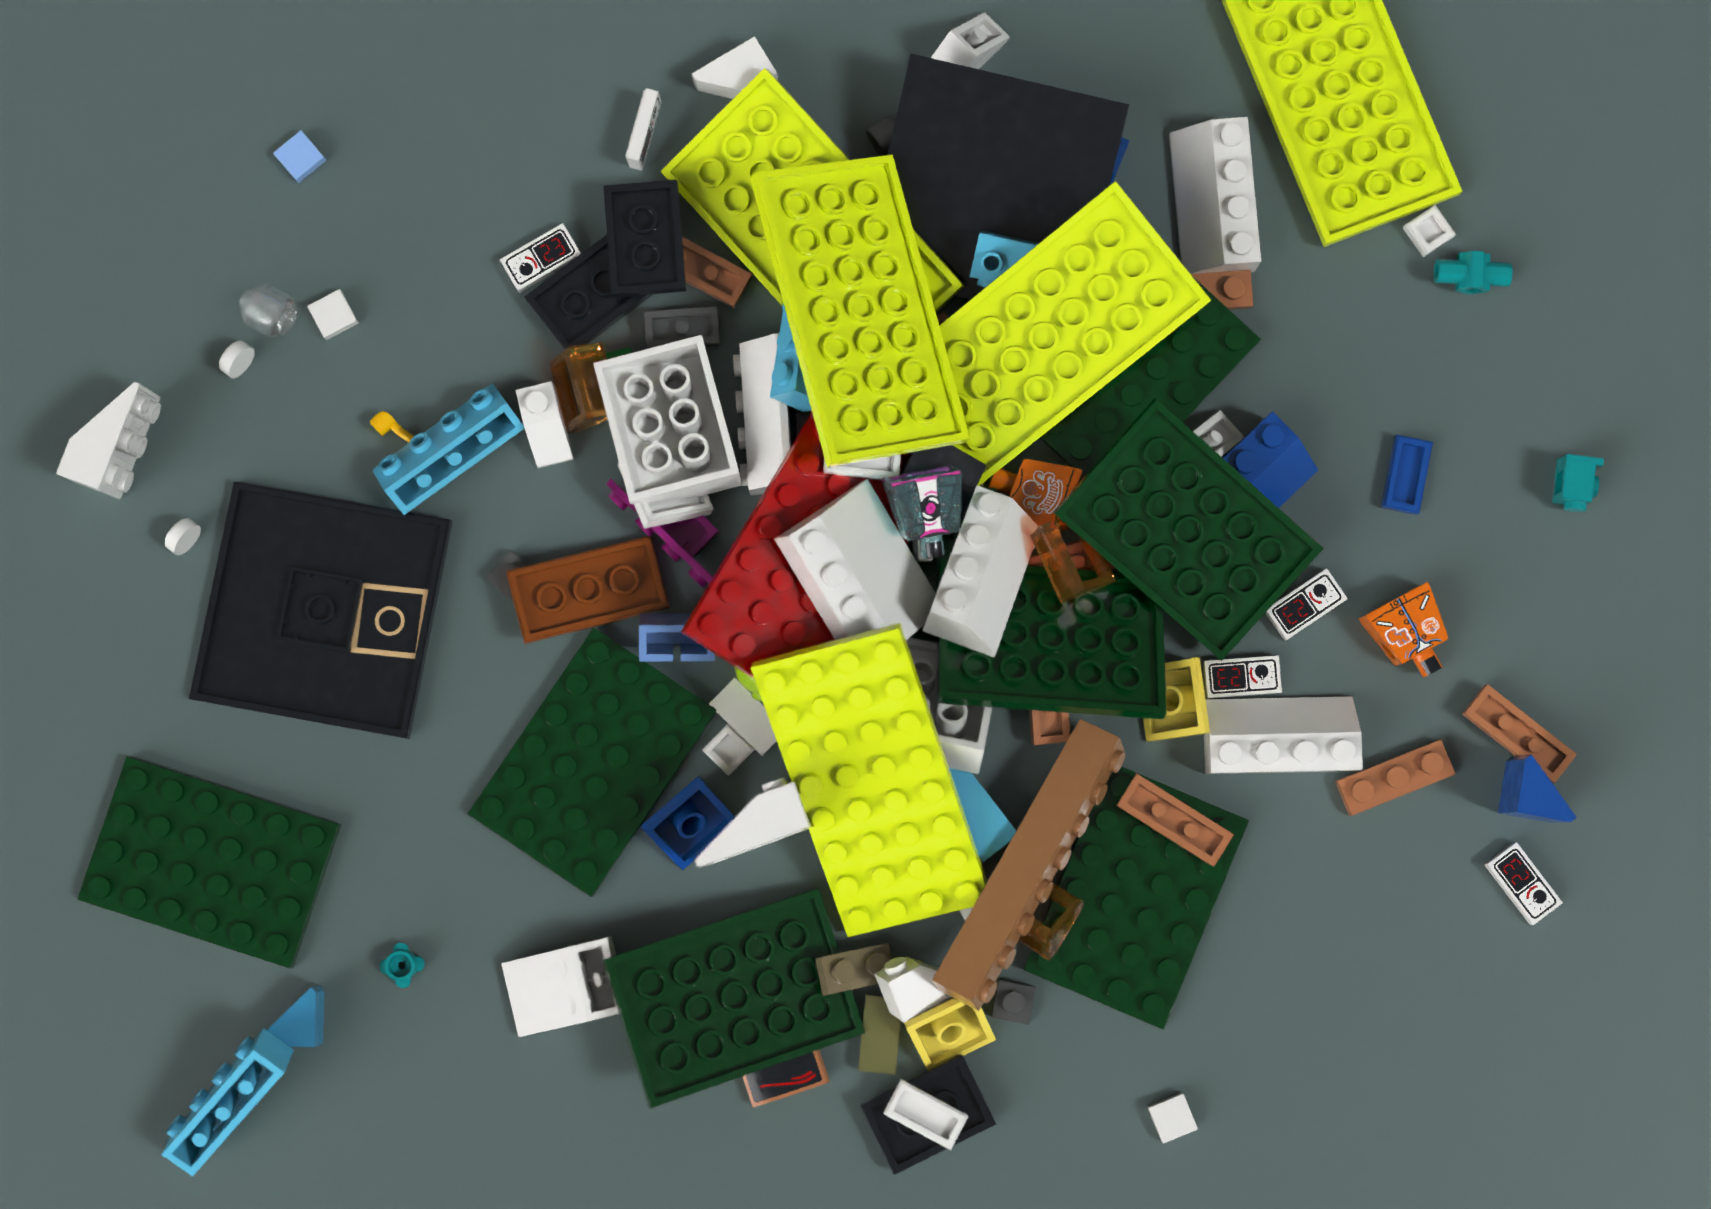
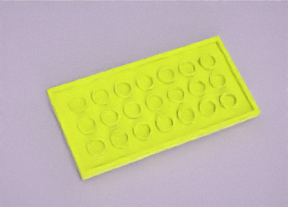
M1221 0L1323 247L1454 198L1463 192L1382 0Z
M764 68L660 172L668 180L678 181L679 193L782 306L783 300L750 177L754 172L850 159L772 73ZM913 229L934 308L937 313L965 285Z
M893 155L754 172L750 179L826 466L832 467L961 444L970 439Z
M1117 181L1108 186L939 325L970 439L965 443L953 446L987 465L978 486L1211 301L1210 297Z
M893 624L753 662L751 665L752 674L791 782H794L797 786L812 827L809 828V832L847 937L974 907L988 881L901 624Z

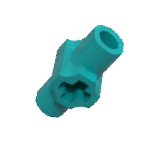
M1484 251L1460 252L1456 255V260L1436 259L1433 279L1435 283L1455 284L1456 292L1475 295L1487 293L1490 291V286L1509 287L1512 282L1513 267L1511 263L1490 262L1491 254H1487Z

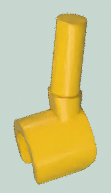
M379 412L370 420L371 425L382 437L391 429L408 443L414 437L413 434L402 428L392 415L387 412Z

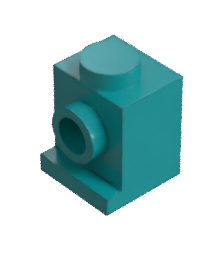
M1566 454L1557 459L1552 503L1563 504V509L1566 511L1586 512L1587 504L1591 503L1592 498H1596L1600 481L1599 476H1595V470L1604 465V459Z

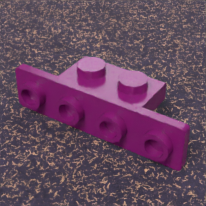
M610 478L606 483L612 490L608 497L623 511L629 506L638 515L634 504H630L627 493ZM703 515L694 519L645 529L639 517L634 521L647 535L651 536L656 532L665 541L661 548L674 561L678 562L683 558L692 567L687 573L702 588L708 583L710 584L713 576L695 557L720 531Z

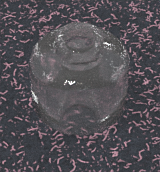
M269 283L260 284L255 289L248 288L239 303L240 307L243 308L242 321L268 338L277 337L279 334L286 335L295 324L298 316L294 299Z

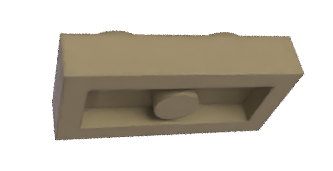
M889 943L815 958L823 996L878 984L874 973L883 969L884 965L892 959Z

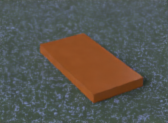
M651 536L506 571L524 645L637 617L639 613H653L669 609L670 607Z

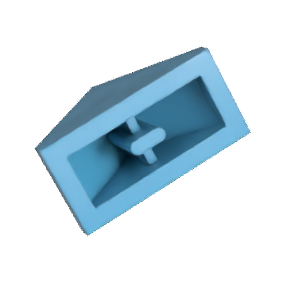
M320 985L309 988L267 1031L289 1047H316L323 1044L324 989Z

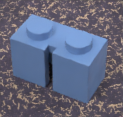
M639 613V662L673 661V644H680L681 661H715V654L681 632L692 613Z

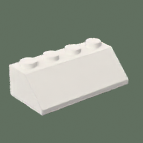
M1248 117L1211 119L1169 133L1180 261L1190 274L1240 270L1255 272L1261 263Z
M779 333L739 343L740 354L733 355L735 377L741 376L742 391L735 392L737 413H744L745 427H738L739 450L746 449L747 464H740L742 486H748L750 495H763L791 448L789 406L770 397L772 372L775 365Z
M976 485L924 625V632L995 657L1040 531V527L1013 498Z
M1352 696L1206 700L1210 733L1204 734L1205 774L1363 770L1361 729Z

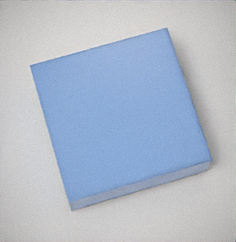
M302 130L273 152L298 183L327 161Z

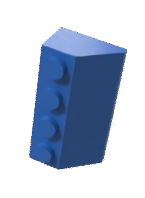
M1273 411L1223 458L1278 508L1318 471L1299 437Z

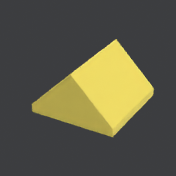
M1200 657L1165 663L1167 714L1163 720L1143 718L1146 742L1210 733Z
M953 997L904 1022L927 1071L961 1054L964 1056L996 1040L982 1008L978 1011Z

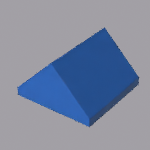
M1532 754L1511 757L1506 761L1498 808L1499 814L1548 823L1572 822L1577 818Z
M698 776L642 824L641 828L684 870L728 826L735 816L702 777Z

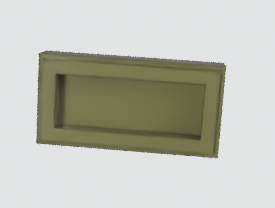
M866 994L863 1015L865 1033L861 1035L858 1071L896 1075L901 1020L889 1012L884 997L880 995Z

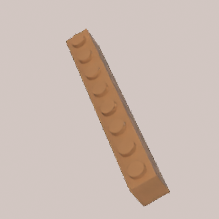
M1079 719L933 977V983L941 992L978 1011L984 1002L988 1003L993 998L997 989L996 980L1002 969L1006 970L1012 964L1016 954L1014 947L1021 935L1026 936L1032 928L1035 919L1033 913L1040 902L1044 903L1048 899L1053 888L1052 879L1058 869L1063 870L1071 856V845L1076 836L1080 838L1085 833L1089 824L1088 815L1094 804L1099 805L1107 792L1106 783L1112 772L1117 773L1124 762L1125 750L1120 737Z

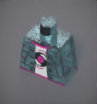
M953 465L882 478L900 535L908 541L920 540L922 558L943 556L945 553L942 535L955 533L960 530L961 470Z

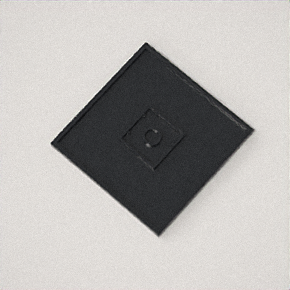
M910 54L888 155H893L913 229L965 285L955 296L971 300L985 288L977 285V278L970 277L977 241L981 231L1040 243L1110 186L1129 104Z
M234 481L189 699L410 739L453 521L410 512L403 515L398 510ZM364 583L428 589L418 645L417 637L423 595L364 589L357 647L416 653L415 659L350 652ZM386 606H394L400 609L404 615V627L396 635H384L376 628V614ZM394 610L384 611L379 618V625L386 632L395 631L401 623L399 614Z

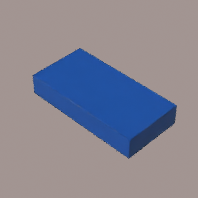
M1402 435L1394 436L1380 508L1413 515L1420 514L1433 442Z

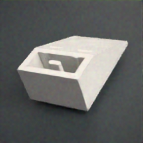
M132 383L69 439L56 474L79 485L121 499L123 492L126 493L132 485L134 479L132 469L136 459L142 457L147 447V438L145 436L149 426L156 422L160 414L161 404L159 401L161 397L139 383Z
M612 936L501 963L518 1037L619 1014L602 961L616 955Z

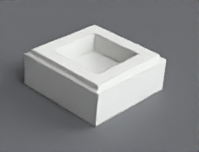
M1436 205L1403 227L1423 257L1456 235Z
M340 289L307 306L326 340L359 324Z
M727 724L702 751L730 776L755 749Z
M1182 1092L1147 1106L1163 1144L1198 1130Z

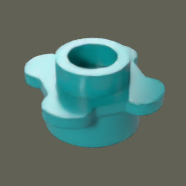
M397 943L393 947V953L387 959H383L380 962L379 969L382 974H387L391 979L395 980L397 987L406 988L411 984V978L415 973L424 969L425 961L421 956H415L410 952L409 946L406 943ZM400 962L405 963L406 966L404 969H401L399 967Z

